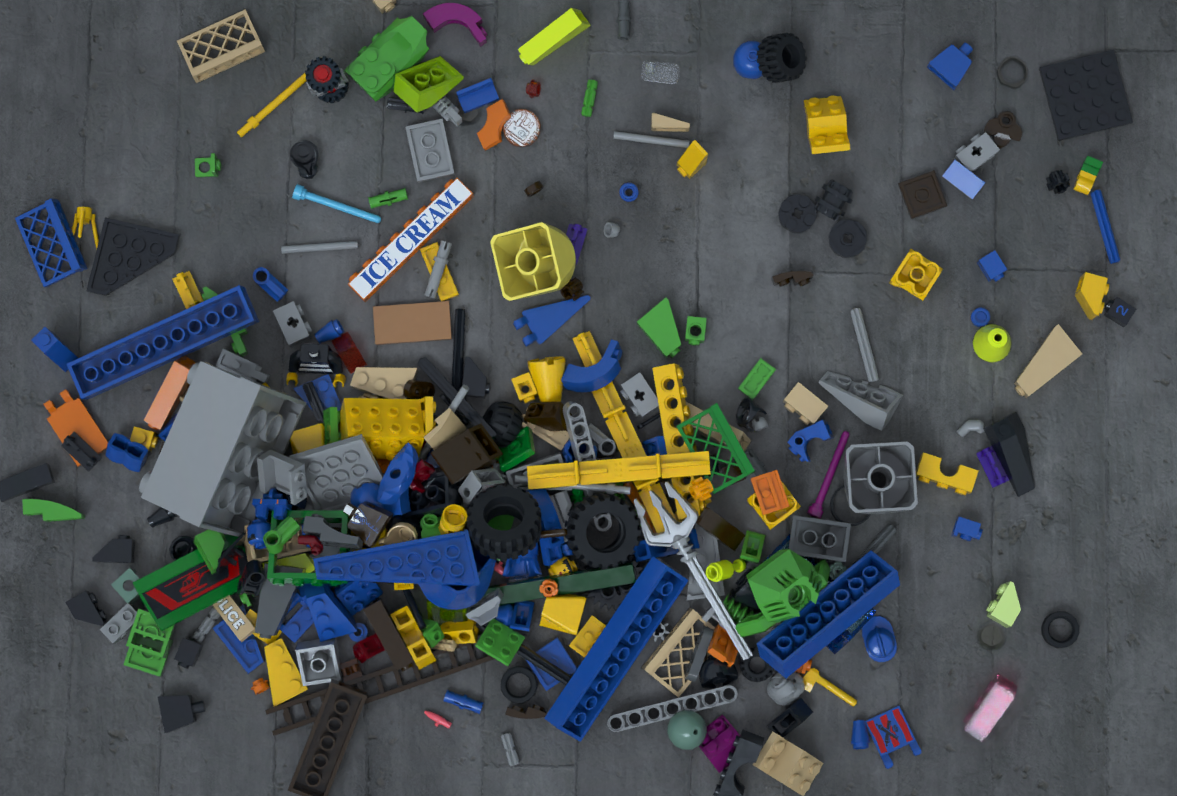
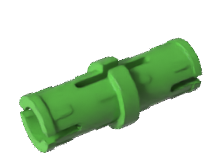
M406 188L392 192L385 191L384 194L368 197L370 207L373 209L387 204L391 206L392 203L408 200Z

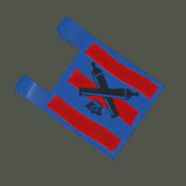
M900 706L865 721V725L886 769L893 767V762L888 754L908 744L914 756L921 754V749Z

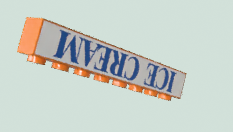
M458 178L449 180L444 186L446 189L441 194L439 192L431 198L432 202L427 207L424 205L417 212L418 216L414 220L410 219L404 224L403 227L405 229L400 233L396 232L390 238L391 242L386 247L383 245L376 252L377 256L373 260L368 259L363 264V269L359 273L355 272L349 278V287L364 302L372 297L474 197L473 193Z

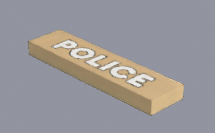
M231 596L213 604L214 608L241 642L255 632V627Z

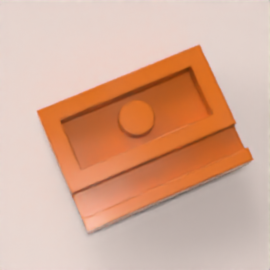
M778 470L750 478L762 515L790 507Z
M718 624L714 629L707 652L721 662H727L728 667H731L735 663L738 650L727 631Z

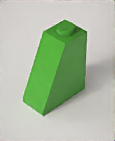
M664 298L639 319L637 325L667 359L669 356L673 358L680 352L681 342L669 300Z

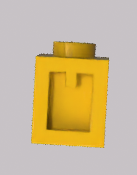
M134 426L130 441L140 443L148 451L152 452V448L157 446L158 437H156V432Z

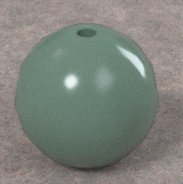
M683 710L675 713L667 725L668 738L673 745L682 750L697 748L704 742L707 735L706 722L701 715L692 710Z

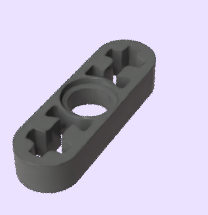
M703 626L685 673L686 680L696 681L713 636V629Z

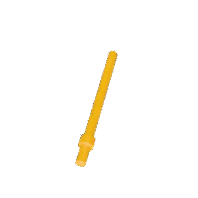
M306 74L301 75L257 115L251 116L247 123L237 131V134L242 138L252 128L255 129L259 126V122L306 82Z

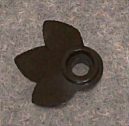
M1003 111L997 118L990 119L984 128V133L994 135V142L1000 149L1005 147L1011 139L1020 141L1022 137V129L1016 123L1015 115L1009 111ZM1008 118L1009 124H1004L1003 119Z

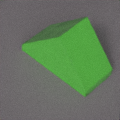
M747 530L739 559L758 564L765 535Z

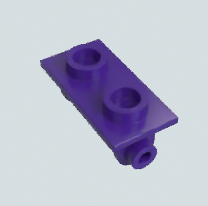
M569 224L566 235L574 247L577 265L587 229L579 224Z
M992 446L976 453L992 488L1009 481Z

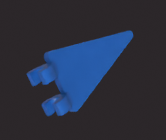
M582 296L576 301L570 299L524 310L522 312L523 317L513 321L516 330L528 325L532 334L523 338L524 345L527 347L535 341L538 344H542L588 303L590 296Z

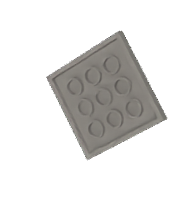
M362 434L296 453L289 457L304 464L307 494L316 510L344 509L350 502V494L355 487L358 489L364 483L380 485L384 475Z

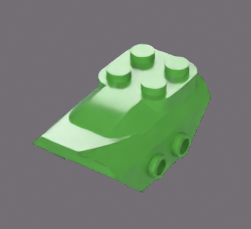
M413 16L404 19L397 17L381 34L377 33L372 38V43L368 47L364 46L358 52L359 56L344 71L377 102L394 90L396 73L419 65L429 50L426 44L427 30Z

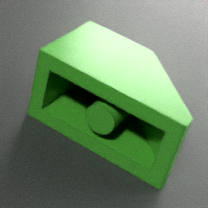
M206 530L195 536L194 543L211 574H214L226 538L221 532Z

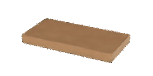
M449 301L373 306L375 345L452 340Z

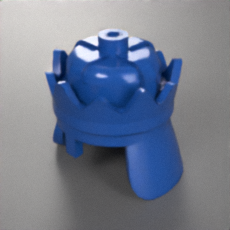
M538 542L535 548L528 550V554L522 557L520 555L518 559L514 560L512 558L507 559L502 576L511 578L541 576L542 571L537 560Z

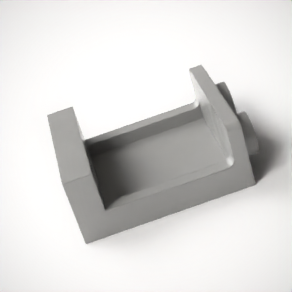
M271 449L257 457L260 491L267 493L271 488H276L290 495L291 504L293 505L307 498L305 466L303 463Z

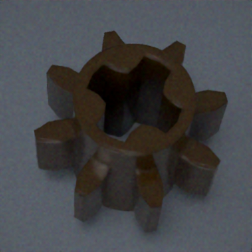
M576 277L572 280L570 279L560 289L561 295L567 300L572 298L576 301L584 293L582 290L583 284Z

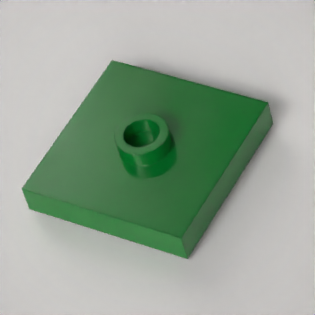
M529 426L520 430L517 438L508 447L499 448L503 453L499 458V466L503 472L535 454L532 429Z

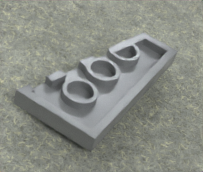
M695 523L694 529H696L700 548L694 550H697L696 557L706 573V568L709 564L720 561L718 542L716 538ZM690 570L686 601L707 598ZM723 580L718 582L711 581L718 595L725 596Z

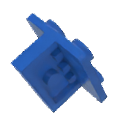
M350 581L342 588L339 585L334 589L335 595L352 615H355L383 594L377 583Z

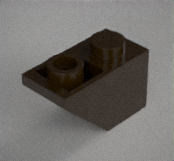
M561 401L529 404L524 416L525 421L549 431L567 430L563 415L564 405Z

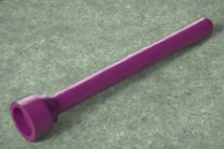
M848 431L842 433L817 499L808 508L807 514L812 517L822 518L824 512L822 511V504L850 435Z

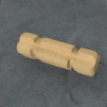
M442 639L434 648L430 649L453 652L457 644L454 640Z

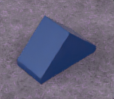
M515 602L510 629L530 632L534 602Z

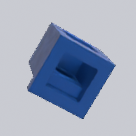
M957 517L951 536L956 537L959 534L960 538L966 541H971V539L979 540L983 529L980 528L981 523Z

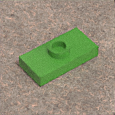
M760 358L738 387V390L754 400L776 369Z

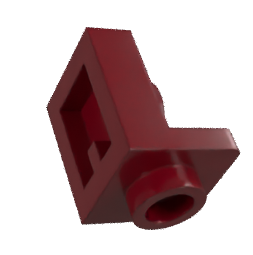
M424 460L416 464L415 476L409 486L413 491L417 490L421 493L425 491L421 482L428 479L435 472L433 465Z
M376 633L353 646L354 656L361 663L385 651Z

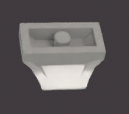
M500 588L481 598L473 606L468 607L465 614L467 618L474 620L482 626L497 617L503 597Z

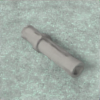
M442 240L440 241L437 256H434V266L424 293L425 296H430L436 299L445 265L449 262L447 258L452 243L448 242L446 244V241Z

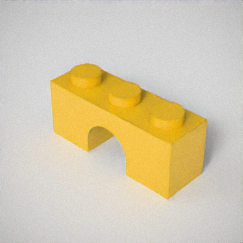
M924 452L921 454L916 470V476L919 477V481L928 484L932 481L937 483L936 486L947 490L950 487L955 489V493L966 496V493H972L979 470L959 465L955 475L948 477L940 471L942 458Z
M408 606L390 614L418 669L420 670L435 662L436 659Z

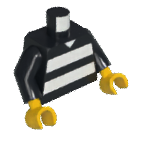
M301 344L300 350H296L290 355L289 373L286 376L287 385L290 380H294L295 386H297L298 375L296 372L336 374L333 386L337 387V381L342 383V387H344L346 377L341 374L343 373L341 356L332 351L329 345Z

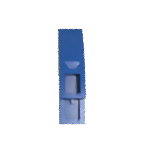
M546 489L527 490L526 492H529L537 500L541 509L542 530L562 529L557 512ZM564 536L540 538L542 559L545 566L553 565L556 561L563 558L561 544L565 543Z

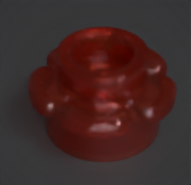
M532 79L531 83H527L526 93L529 94L530 98L539 97L541 84Z

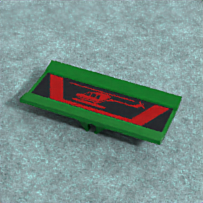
M224 535L226 540L224 541L225 544L221 556L236 541L237 536ZM245 547L241 551L243 559L236 556L234 560L237 561V565L234 566L230 563L220 575H217V569L214 574H211L197 549L133 582V586L159 629L163 631L236 593L238 581L248 563Z

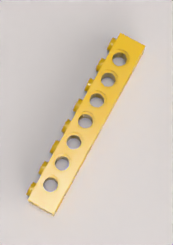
M675 363L654 367L652 369L667 454L691 453L685 441L681 447L678 446L677 440L681 437V434L674 426L676 418H680L681 423H683L690 416V408L686 405L685 401L687 390L682 383L684 378L683 369ZM670 380H673L674 387L669 390L667 384ZM677 399L678 405L672 409L671 401ZM688 424L682 428L685 435H694L692 425ZM694 443L693 449L695 452H697V448ZM690 476L691 481L699 478V476ZM684 477L671 478L672 486L687 500V496L690 494L689 487L692 486L691 481L686 485ZM675 498L678 520H684L687 515ZM694 499L691 503V506L698 512L700 517L705 507H707L705 500L700 502V499Z

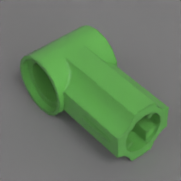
M288 516L274 530L265 533L263 541L269 553H280L283 550L284 544L301 529L292 517ZM273 540H278L275 544H269Z

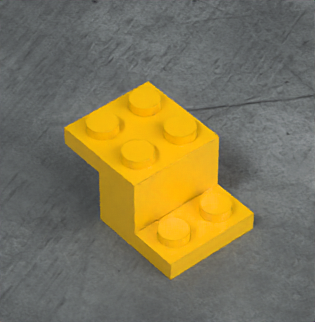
M833 95L828 98L804 100L807 137L812 154L850 150V142L847 135V117L842 97Z

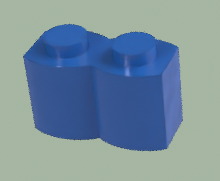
M114 433L107 444L106 457L115 463L123 464L131 471H141L146 463L148 449L140 443L131 442L124 435Z

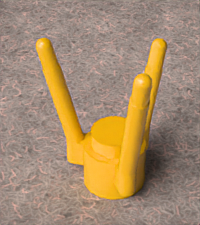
M77 207V213L74 214V222L71 229L72 233L75 235L77 224L79 223L78 237L81 238L83 225H87L91 221L97 250L99 239L95 222L96 214H92V208Z

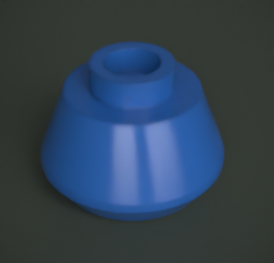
M510 604L500 605L498 616L494 619L510 628L513 607Z

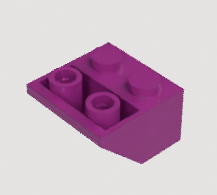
M723 714L707 726V735L704 742L699 746L719 773L723 768L728 767L729 763H726L728 755L735 750L733 742L736 735L740 736Z

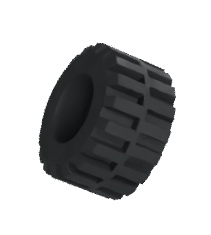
M782 33L767 36L758 46V68L762 71L763 77H766L768 81H772V83L798 79L803 74V69L806 68L805 61H807V57H805L806 50L803 48L802 41L800 42L799 38L794 36V34Z

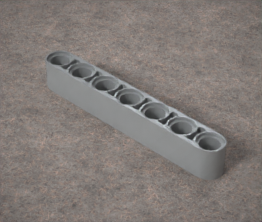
M569 401L563 406V415L575 461L578 460V465L579 462L595 461L596 456L584 409L580 404ZM576 406L577 412L571 416L569 411L571 407ZM577 425H581L582 430L579 434H575L574 429ZM585 443L586 450L580 453L579 446ZM583 490L584 497L587 495L592 496L593 493H605L600 491ZM600 513L591 519V524L599 531H607L612 525V519L609 513ZM604 517V524L598 526L599 518Z
M726 685L612 715L608 719L607 725L611 731L619 732L671 718L674 714H669L667 711V706L670 703L677 705L678 710L676 713L683 710L696 712L731 703L736 700L738 693L734 686ZM727 688L732 689L734 692V696L730 700L725 699L723 696V692ZM708 693H712L715 696V702L711 705L707 704L704 700L705 695ZM693 698L696 700L697 705L694 709L686 707L687 699ZM651 708H656L659 711V716L656 719H651L648 716V711ZM632 713H638L640 715V722L632 724L629 716ZM616 717L622 722L621 727L618 729H614L610 725L611 720Z

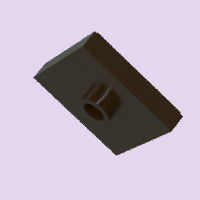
M934 170L898 183L911 219L947 207Z

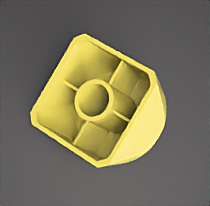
M540 222L494 235L491 239L490 244L502 294L509 301L558 291L572 278L576 265L574 247L568 236L554 226Z

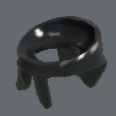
M746 397L741 401L737 410V425L753 432L754 430L746 424L753 419L758 411L765 415L767 412L755 404L750 397ZM749 410L748 416L743 420L744 414Z

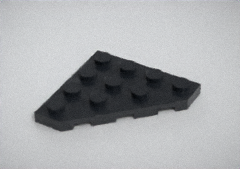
M105 217L86 291L103 296L109 295L176 253L180 235Z

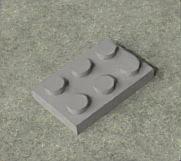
M443 119L405 126L418 183L455 175Z

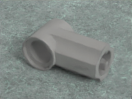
M590 423L588 428L593 446H596L603 456L613 457L617 452L615 442ZM606 443L613 445V449L609 453L603 451V446Z

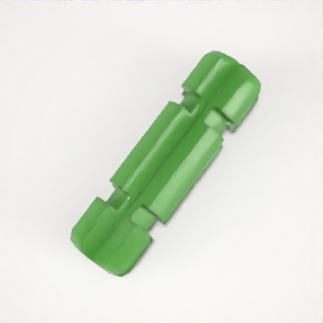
M588 80L587 82L588 89L585 92L584 107H582L581 112L582 116L591 117L592 107L596 95L595 90H597L598 82L595 80Z

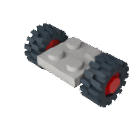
M323 56V58L317 57L316 60H311V64L307 65V71L305 70L308 89L313 96L317 95L321 101L323 100L326 103L339 102L341 98L345 97V92L347 93L348 91L347 82L349 81L345 72L331 58L328 59Z

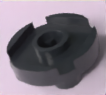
M802 195L787 197L781 203L778 212L780 224L792 233H803L809 230L817 216L814 203L809 197ZM795 209L802 211L803 214L800 215V219L792 216Z
M841 220L830 231L828 236L829 245L832 251L842 258L855 257L865 248L867 242L866 230L857 221ZM844 234L852 235L851 243L843 241Z

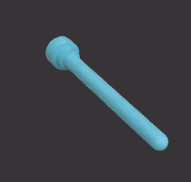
M297 184L294 189L293 199L299 201L300 199H308L375 223L381 222V217L308 192L302 185Z

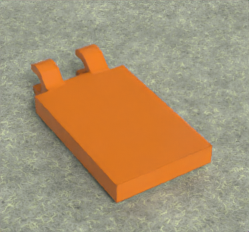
M65 389L59 394L66 403L58 408L50 400L44 403L45 408L51 414L47 420L62 443H64V439L68 435L70 436L75 432L98 454L107 449L108 440L80 398L74 400L69 391ZM72 457L76 465L80 467L81 464L74 457Z

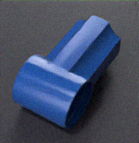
M260 267L253 272L254 282L276 302H279L289 291L266 268ZM260 272L267 274V279L263 282L256 279Z

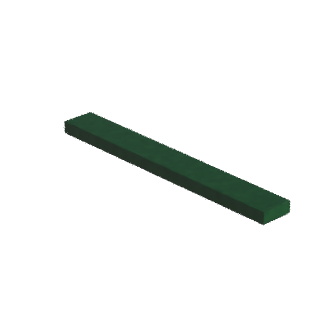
M633 562L619 564L615 568H595L493 585L488 587L483 597L500 588L503 593L500 605L546 598L539 590L540 585L546 579H553L558 584V593L555 595L558 596L635 583L636 576Z

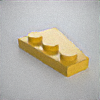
M280 638L266 645L264 649L273 707L308 690V687L303 686L300 671L284 640Z

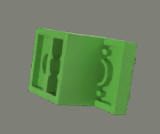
M138 609L126 644L129 649L123 665L161 677L173 640L170 638L175 625L161 631L149 612Z

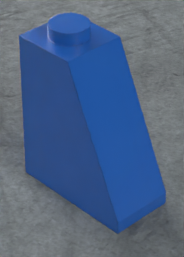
M46 327L31 339L46 356L65 372L69 370L67 363L78 359L58 336Z

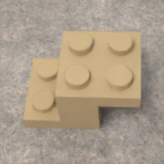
M773 731L760 751L756 763H753V766L802 796L809 790L811 783L823 765L821 761Z

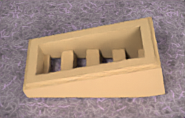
M652 113L651 130L688 132L690 130V123Z

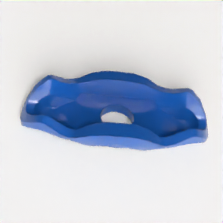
M410 443L405 444L387 467L378 490L377 501L386 505L395 504L400 495L411 485L419 458L415 448ZM394 470H400V476L393 479L391 476Z

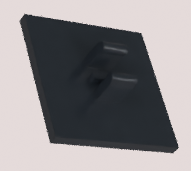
M244 532L218 559L217 575H220L230 563L236 566L237 561L234 560L236 556L243 559L241 551L244 549L246 535Z

